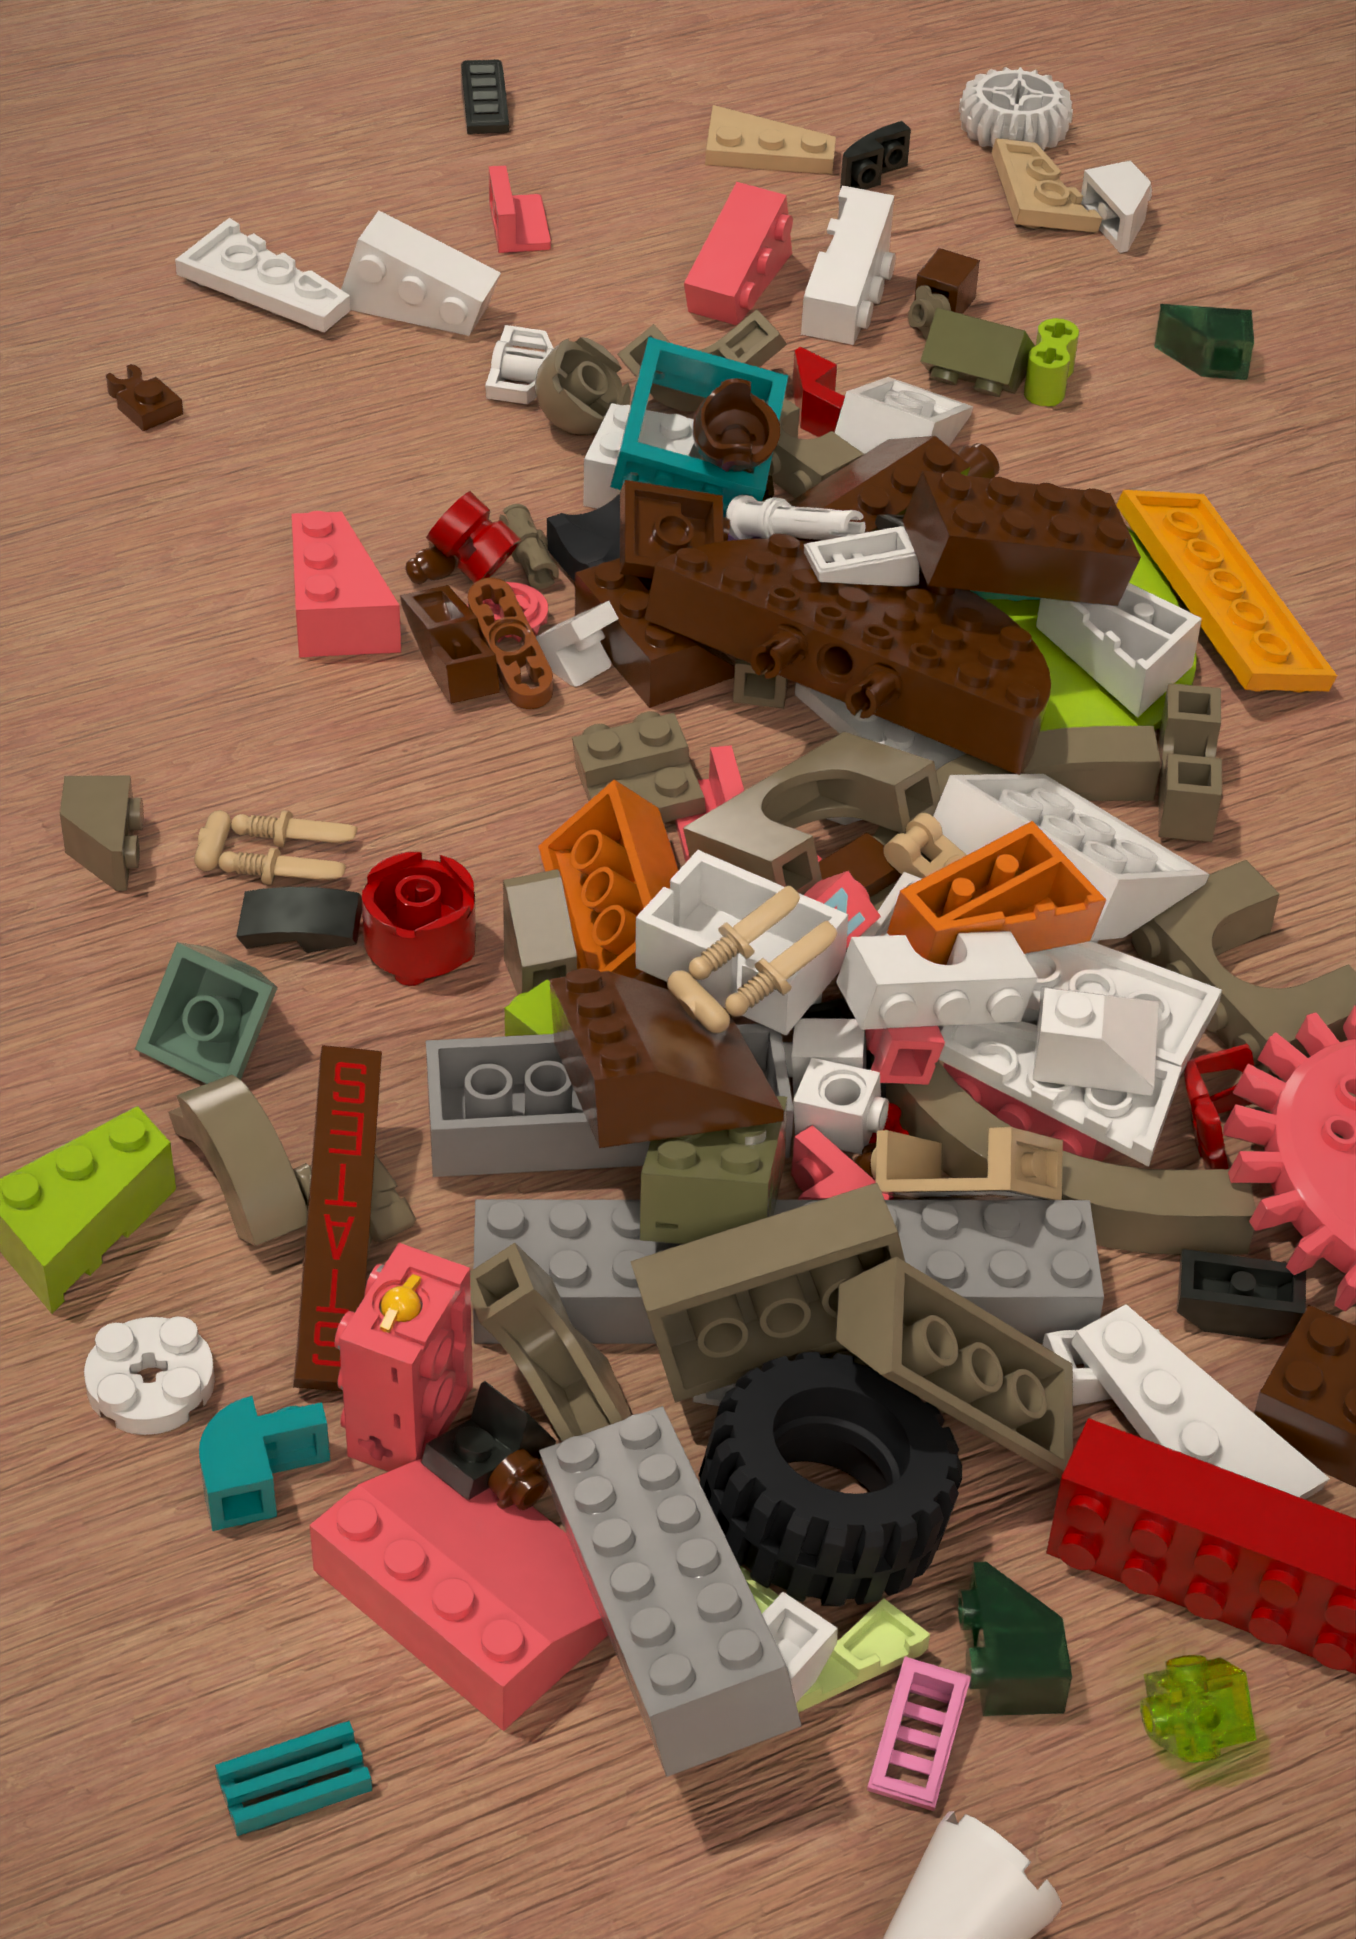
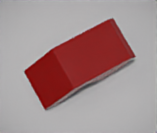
M800 346L794 351L792 380L795 405L800 408L799 424L801 429L821 437L831 431L835 432L845 396L835 392L837 364Z

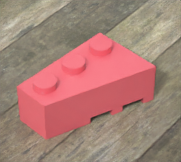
M736 182L684 282L688 312L733 325H738L792 255L790 233L793 218L791 215H788L786 195Z

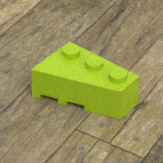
M136 1106L0 1179V1253L51 1314L65 1302L64 1293L84 1273L91 1276L103 1264L102 1255L122 1235L128 1238L176 1190L171 1142L146 1114Z

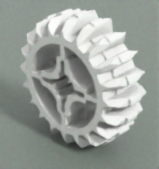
M1004 67L1002 71L990 69L987 75L977 74L974 80L967 82L966 89L963 90V96L960 98L959 104L961 129L968 133L969 139L978 140L979 146L993 147L996 138L1034 142L1043 151L1045 147H1056L1058 141L1065 140L1066 132L1069 130V123L1072 122L1073 109H1071L1070 92L1064 89L1062 82L1053 81L1051 75H1039L1037 70L1028 72L1023 71L1021 67L1018 70H1010L1007 67Z

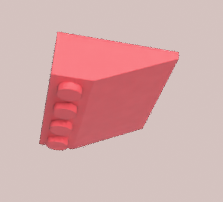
M422 1458L358 1484L310 1524L314 1571L501 1730H506L608 1636L567 1534L533 1506L526 1510H520L513 1504L501 1509L497 1506L499 1499L490 1488L467 1500L421 1463Z

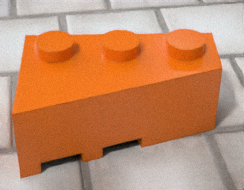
M1031 821L900 890L887 933L889 936L906 935L916 953L928 961L941 965H947L958 933L1011 931L1021 950L1026 954L1089 942L1106 903V898L1046 834Z

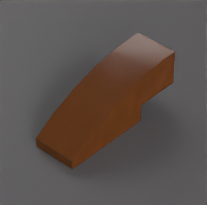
M449 585L400 595L402 608L419 650L439 688L451 704L500 693L496 654L481 639L477 616Z

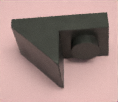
M484 1381L480 1384L471 1419L426 1443L421 1463L469 1500L489 1488L488 1481L492 1472L511 1453L525 1449L533 1458L540 1459L539 1450L555 1445L556 1440L528 1413Z

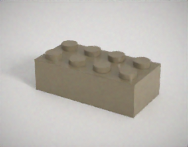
M874 1183L630 1262L676 1403L735 1384L748 1371L757 1367L761 1370L764 1363L785 1355L789 1361H793L796 1355L802 1352H819L820 1356L846 1348L836 1341L839 1284L896 1256L905 1261L896 1225L878 1183Z

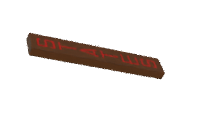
M322 1045L293 1388L343 1392L342 1389L338 1388L341 1359L340 1350L335 1348V1336L343 1316L348 1311L356 1312L365 1297L382 1051Z

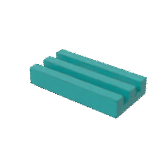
M350 1720L215 1765L217 1779L237 1836L372 1791V1779L368 1768L364 1766L363 1754L359 1744L355 1742ZM347 1767L350 1771L349 1773L280 1795L278 1797L243 1808L242 1802L278 1790H281L282 1792H288L306 1786L308 1784V1780Z

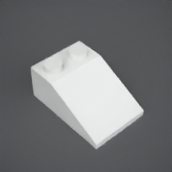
M886 377L846 392L834 433L864 454L888 439L937 436L949 447L971 416L973 406L891 377Z

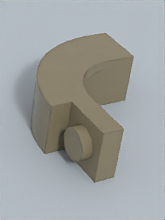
M756 309L716 343L698 351L760 367L784 348L787 343L775 327ZM654 324L617 354L636 378L638 377L648 337L671 343ZM655 371V372L658 373V374H662V373H663V372H661V371ZM653 383L650 394L660 403L682 411H696L700 403L705 399L704 397Z
M231 1074L176 1095L180 1107L168 1111L175 1134L194 1141L206 1156L224 1194L238 1238L257 1246L306 1226L307 1207L293 1168L268 1116L249 1088L239 1078Z

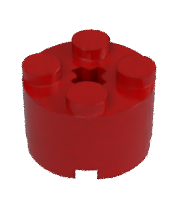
M405 852L388 857L371 869L367 875V884L364 890L362 889L363 937L365 950L377 966L393 974L396 981L400 984L416 986L423 983L427 978L444 975L472 960L475 955L476 943L474 881L463 865L443 855H440L439 862L422 859V852Z

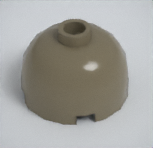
M580 337L575 342L569 341V338L565 339L552 349L538 368L535 381L536 397L545 416L556 427L575 435H592L597 433L611 403L630 405L631 390L629 383L622 386L621 380L617 375V372L622 369L617 359L604 346L584 337Z

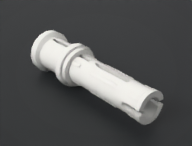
M739 495L730 502L726 511V517L730 519L729 534L738 540L751 539L754 536L769 539L771 535L777 533L803 539L828 540L865 533L866 526L865 522H850V520H861L864 518L863 514L856 510L842 511L791 506L785 499L776 497L769 498L763 502L757 501L753 496Z

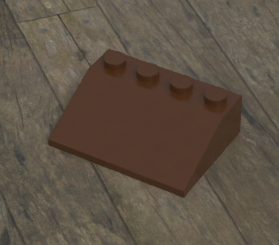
M591 968L572 970L565 977L549 979L554 1044L599 1148L784 1122V1109L731 1015L729 1027L725 1031L712 1033L698 1020H693L669 990L610 971L600 972Z

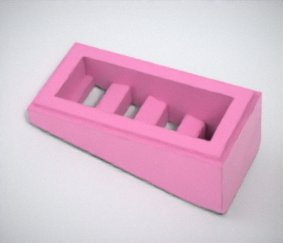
M904 1657L867 1791L931 1811L935 1810L971 1676ZM910 1692L949 1704L947 1713L908 1702ZM903 1716L942 1727L940 1737L902 1726ZM896 1739L936 1751L934 1760L930 1761L894 1750ZM889 1763L929 1775L926 1788L886 1776Z

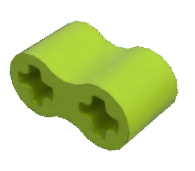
M1053 318L1041 322L1038 326L1036 346L1029 351L1024 386L1025 398L1035 405L1055 406L1065 398L1067 378L1074 372L1079 329L1071 321Z

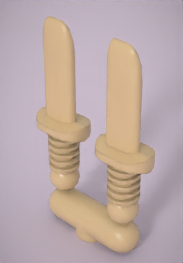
M218 810L210 814L205 827L200 829L194 862L200 870L205 872L212 871L219 864L220 868L227 873L234 871L237 874L242 873L244 875H252L253 873L254 876H262L261 881L266 885H272L275 875L313 880H334L342 877L346 868L345 864L336 861L280 856L281 852L278 848H270L266 856L264 854L254 855L253 853L243 854V852L236 854L232 851L222 854L230 828L232 827V830L238 835L249 834L251 837H271V839H274L273 843L276 847H284L287 838L330 843L348 842L355 837L357 828L349 824L293 819L290 811H282L278 819L276 817L266 818V816H262L261 818L259 815H251L249 817L245 814H239L231 822V818L226 812Z
M787 886L733 927L727 922L720 926L718 931L723 936L720 938V941L717 940L706 951L701 952L700 957L692 959L689 963V973L684 970L673 972L668 977L667 988L693 1020H698L712 1033H721L729 1027L730 1015L741 1016L745 1014L749 1007L753 1008L755 1004H758L769 993L774 992V990H777L783 996L787 994L792 986L786 980L824 952L833 943L837 936L836 928L829 921H824L770 963L764 958L755 963V968L759 973L751 978L752 980L747 981V984L745 983L742 987H739L737 993L727 997L724 1009L696 980L708 978L712 971H717L718 968L727 963V960L730 961L732 957L739 953L746 960L754 954L755 950L749 944L787 916L799 902V893L792 886Z

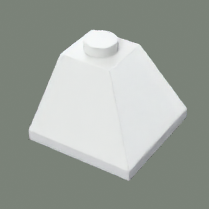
M1041 987L1033 1081L1152 1096L1155 1080L1159 1001Z

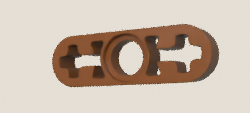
M484 578L477 581L469 589L467 596L468 608L478 618L481 639L496 654L498 676L509 699L514 705L523 709H537L546 705L552 698L554 691L552 669L512 588L508 583L498 578ZM492 599L495 604H499L500 619L494 621V614L488 604H483L484 600ZM505 635H517L525 641L520 649L513 652L503 651L496 645L497 641ZM526 665L530 679L534 683L538 682V687L530 689L526 683H522L521 667Z

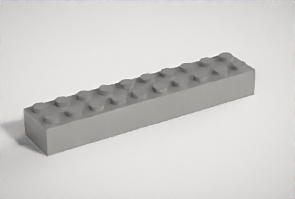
M475 1199L473 1269L513 1243H516L552 1277L571 1324L592 1344H656L630 1261L682 1244L640 1240V1200ZM777 1200L774 1215L820 1200ZM885 1200L898 1230L906 1263L1034 1341L1043 1343L1045 1333L1080 1330L1100 1319L1104 1292L1090 1200ZM473 1307L474 1344H500L480 1324Z

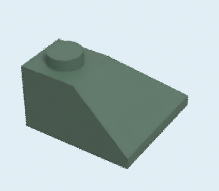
M177 942L135 1050L206 1084L231 1074L241 1080L278 987L257 968L212 947Z

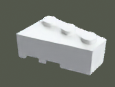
M842 185L838 196V220L831 218L827 228V234L834 235L826 253L819 251L804 294L801 335L854 345L861 328L868 329L870 325L873 303L879 304L881 301L884 279L890 280L894 271L896 255L889 252L894 195Z
M378 210L357 241L341 290L350 295V309L352 311L469 336L487 309L501 273Z
M1129 583L1118 606L1040 598L1036 627L1138 718L1167 691L1168 683L1174 684L1193 666L1202 618Z

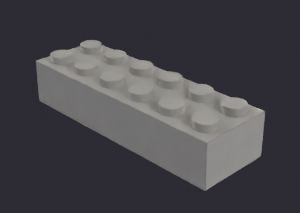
M762 1024L737 1025L775 1095L788 1097L785 1158H790L794 1109L781 1033ZM554 1034L426 1040L433 1177L644 1165L650 1141L606 1148L598 1147L554 1044Z
M661 1406L644 1413L634 1414L625 1420L580 1436L570 1437L561 1443L539 1450L555 1507L666 1777L801 1727L785 1661L664 1407Z

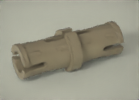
M512 504L503 510L506 516L500 514L499 521L502 520L521 538L519 546L512 553L513 559L521 563L527 580L532 587L543 589L553 585L555 581L552 576L558 578L559 570L548 553V540L544 532L536 529L526 506Z

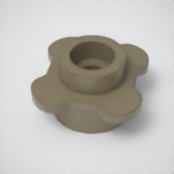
M925 285L918 287L916 290V300L910 306L908 322L911 327H918L923 332V337L927 340L936 308L951 311L949 301L944 295L931 294L930 287Z

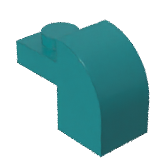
M249 1396L229 1404L210 1420L200 1440L199 1458L204 1497L212 1531L277 1517L272 1474L330 1461L328 1424L322 1402L301 1407L288 1406L274 1413L257 1416L253 1396Z

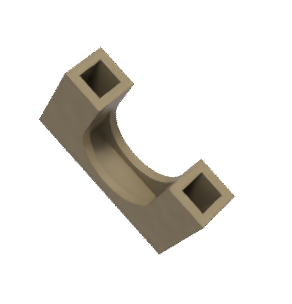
M844 731L683 827L689 856L691 858L697 850H700L783 887L792 886L798 893L804 895L818 881L822 880L813 836L795 828L821 819L851 817L866 820L905 834L907 824L919 813H927L933 816L938 806L941 795L935 763L932 760Z
M1244 860L1210 874L1205 885L1133 931L1131 943L1134 945L1138 955L1144 960H1148L1149 963L1222 989L1219 1006L1206 1029L1214 1032L1228 1048L1248 1044L1252 1050L1254 1067L1282 1080L1257 1060L1269 1037L1275 1032L1309 1058V1054L1295 1036L1306 1016L1316 1012L1339 1042L1347 1041L1342 1027L1356 1005V971L1348 964L1304 984L1289 988L1256 986L1228 972L1216 957L1228 950L1271 933L1279 899V893L1247 860Z

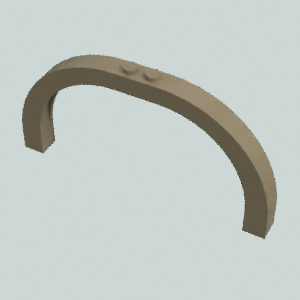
M1092 726L1040 731L1034 754L1029 765L1021 774H1045L1088 801H1154L1161 764L1154 727ZM969 754L958 757L936 770L941 796L950 775L1014 774ZM879 826L873 837L885 846L895 835L900 833ZM921 852V855L930 862L931 860ZM897 881L870 897V902L877 911ZM866 1046V1053L871 1061L874 1062L875 1057L870 1050H867ZM939 1060L935 1063L936 1067L929 1085L886 1083V1099H888L889 1103H893L901 1109V1118L899 1119L901 1127L908 1131L910 1136L942 1143L941 1170L951 1178H988L989 1128L1012 1126L1000 1120L977 1103L954 1081ZM1063 1151L1062 1200H1090L1096 1245L1148 1254L1181 1255L1182 1250L1187 1249L1225 1255H1243L1249 1252L1254 1232L1249 1222L1256 1210L1251 1183H1231L1228 1175L1230 1169H1143L1105 1163Z

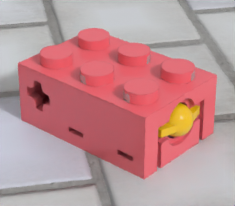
M398 1243L386 1264H377L372 1270L366 1284L364 1299L356 1312L348 1311L343 1316L335 1336V1348L340 1350L341 1359L338 1388L343 1390L344 1400L340 1423L341 1427L346 1428L348 1457L389 1472L422 1458L426 1443L448 1431L473 1388L469 1267Z

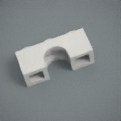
M1011 931L958 933L947 965L936 964L921 957L912 948L906 935L851 937L836 983L861 1030L1021 1022L1038 977Z

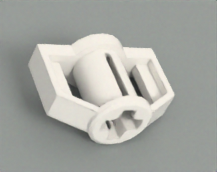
M505 325L501 339L496 342L492 355L491 369L485 385L487 399L529 404L536 398L535 381L538 368L551 350L554 349L546 331ZM513 346L545 350V352L514 348ZM505 380H511V381L525 382V383H530V384H529V385H524V384L510 383V382H504V381H505Z

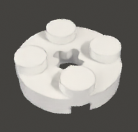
M180 1316L170 1319L145 1317L125 1323L107 1324L96 1334V1345L88 1354L84 1369L87 1396L92 1409L100 1417L101 1411L106 1417L115 1420L116 1428L127 1433L139 1435L168 1432L188 1422L189 1412L195 1409L202 1399L204 1406L210 1399L215 1383L212 1353L207 1342L198 1334L197 1326L191 1319ZM146 1368H159L163 1370L157 1373L156 1381L151 1383H143L142 1376L137 1374Z

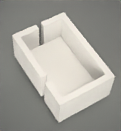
M697 850L671 878L670 889L663 887L636 917V968L666 982L668 977L677 970H684L689 973V963L692 959L700 957L701 952L706 951L708 947L715 944L717 940L720 941V938L723 937L718 931L720 926L727 922L733 927L785 887ZM800 893V899L796 907L782 920L749 944L755 950L752 956L746 960L739 953L732 957L730 961L727 960V963L723 964L717 971H712L708 978L696 980L725 1008L727 997L737 993L739 987H742L745 983L747 984V981L752 980L751 978L759 973L755 968V963L762 958L770 963L824 921H829L837 930L835 940L824 952L786 980L792 986L791 990L784 996L777 990H774V992L769 993L758 1004H755L753 1008L749 1007L746 1013L742 1015L784 1035L789 1033L840 972L846 955L849 914Z

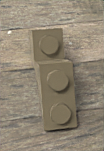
M513 1243L470 1271L471 1302L480 1324L503 1346L519 1367L562 1442L570 1437L589 1433L632 1416L608 1358L571 1324L552 1277L516 1243Z

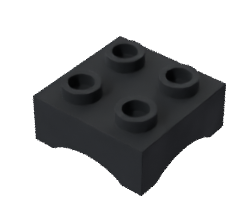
M620 494L606 505L588 513L578 515L560 513L547 518L548 551L574 582L576 572L620 558Z

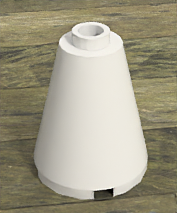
M949 1811L938 1824L883 1939H1031L1053 1921L1061 1910L1062 1902L1056 1890L1047 1879L1038 1890L1027 1879L1024 1871L1031 1861L1005 1838L967 1814L957 1823L955 1812Z

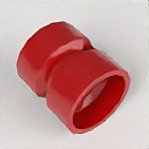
M469 491L461 496L441 516L426 538L446 558L456 556L458 558V569L473 583H476L481 579L490 578L516 550L521 542V538L502 520L492 522L489 519L490 509Z

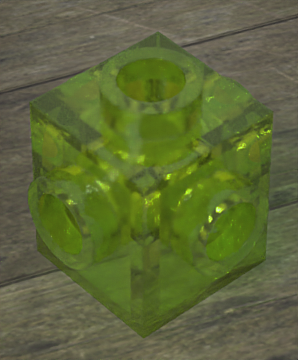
M1185 1655L1166 1661L1165 1670L1144 1674L1147 1697L1142 1698L1140 1701V1712L1145 1731L1150 1739L1182 1761L1192 1763L1210 1761L1221 1756V1748L1257 1740L1247 1675L1244 1670L1221 1657L1207 1660L1205 1656Z

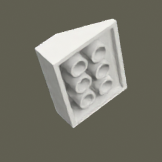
M1045 774L950 775L933 815L940 823L943 835L966 855L1033 821L1106 898V903L1090 940L1098 943L1099 940L1126 937L1205 885L1210 875Z

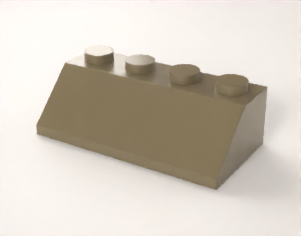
M897 1256L839 1284L836 1341L885 1378L1061 1479L1073 1452V1364Z

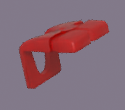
M1248 1044L1191 1059L1186 1064L1184 1079L1193 1132L1199 1156L1203 1158L1205 1170L1229 1169L1224 1150L1222 1126L1218 1114L1233 1110L1235 1104L1245 1107L1253 1103L1233 1094L1236 1085L1209 1096L1200 1074L1230 1069L1239 1070L1243 1074L1248 1064L1254 1066L1252 1050Z

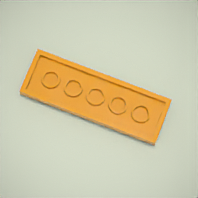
M1141 490L1122 491L1116 504L1117 508L1189 611L1202 618L1201 628L1245 690L1255 692L1282 690L1298 693L1305 691H1330L1338 675L1205 494Z

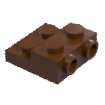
M625 480L620 491V574L653 579L655 564L677 553L679 549L728 541L730 519L723 516V496Z

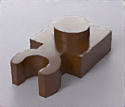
M130 364L126 366L127 379H118L112 373L106 374L109 395L117 399L118 409L142 431L183 415L182 399L157 377L142 380V371L136 365Z

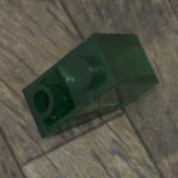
M1160 304L1154 347L1201 377L1247 380L1254 347L1252 310Z
M973 1562L969 1589H959L958 1619L961 1631L971 1630L973 1647L966 1649V1675L971 1676L968 1688L970 1690L979 1689L983 1716L1064 1714L1072 1672L1063 1617L988 1562Z

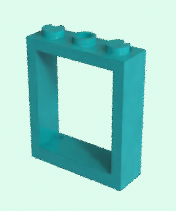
M648 337L610 487L621 490L624 481L630 480L722 495L724 517H726V511L730 502L736 496L748 495L753 496L757 501H762L772 455L765 462L752 467L751 473L745 471L733 472V470L726 472L708 461L638 442L652 383L706 398L725 380L733 378L748 380L751 382V393L764 400L776 413L780 421L788 375ZM655 371H661V372H663V373H662V374H658V373H656Z

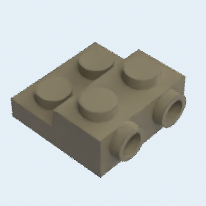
M648 711L638 715L633 723L612 728L605 724H594L586 728L582 735L572 737L576 769L588 801L615 779L657 806L663 823L706 812L705 797L691 766L689 747L675 713L660 715L657 712Z

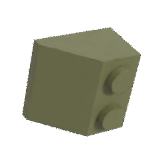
M936 308L920 362L928 371H931L930 378L936 381L957 385L958 379L975 383L974 390L1000 397L1002 391L1016 393L1026 376L1029 351L1035 345L1025 330Z

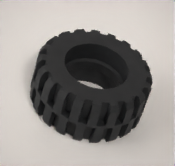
M802 1352L796 1355L793 1361H789L785 1355L764 1363L761 1370L757 1367L748 1371L736 1381L734 1388L726 1392L719 1405L699 1472V1483L739 1567L744 1564L752 1570L750 1574L752 1580L767 1589L772 1583L787 1590V1595L801 1602H804L807 1596L821 1599V1606L840 1607L845 1604L846 1599H855L857 1605L881 1600L884 1592L888 1596L897 1594L911 1586L914 1578L925 1573L939 1548L959 1495L958 1489L962 1481V1463L957 1455L959 1448L950 1427H942L945 1420L937 1407L928 1402L924 1403L918 1396L885 1378L873 1368L855 1363L854 1356L836 1353L833 1359L821 1358L819 1352ZM815 1462L835 1467L856 1478L870 1492L853 1494L826 1489L802 1477L788 1463Z

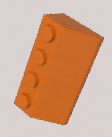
M614 779L538 845L545 872L558 869L562 877L577 953V969L591 968L600 972L610 971L634 978L644 972L636 968V917L663 887L670 889V880L679 870L659 808Z

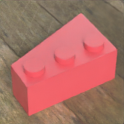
M311 511L309 513L292 514L299 657L401 653L400 605L342 511Z

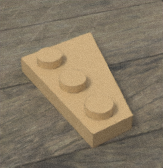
M713 105L706 146L705 165L833 174L836 137Z
M995 139L992 156L1015 224H1020L1030 229L1048 227L1098 233L1103 218L1095 209L1087 211L1081 204L1083 195L1076 187L1067 188L1059 179L1061 170L1037 143Z

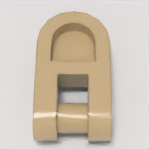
M919 813L907 824L906 834L900 833L895 835L884 846L886 860L899 873L903 874V872L922 879L966 856L961 849L943 835L942 827L937 819L927 813ZM921 852H922L924 855H926V856L931 860V862H929L928 860H926V859L921 855Z

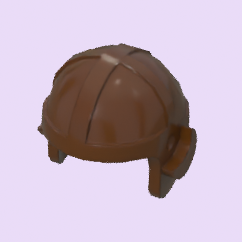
M733 378L721 382V385L700 403L693 420V439L698 452L705 460L726 472H729V470L742 472L747 468L756 467L765 462L776 449L781 435L780 423L776 413L763 400L751 393V382L744 379Z

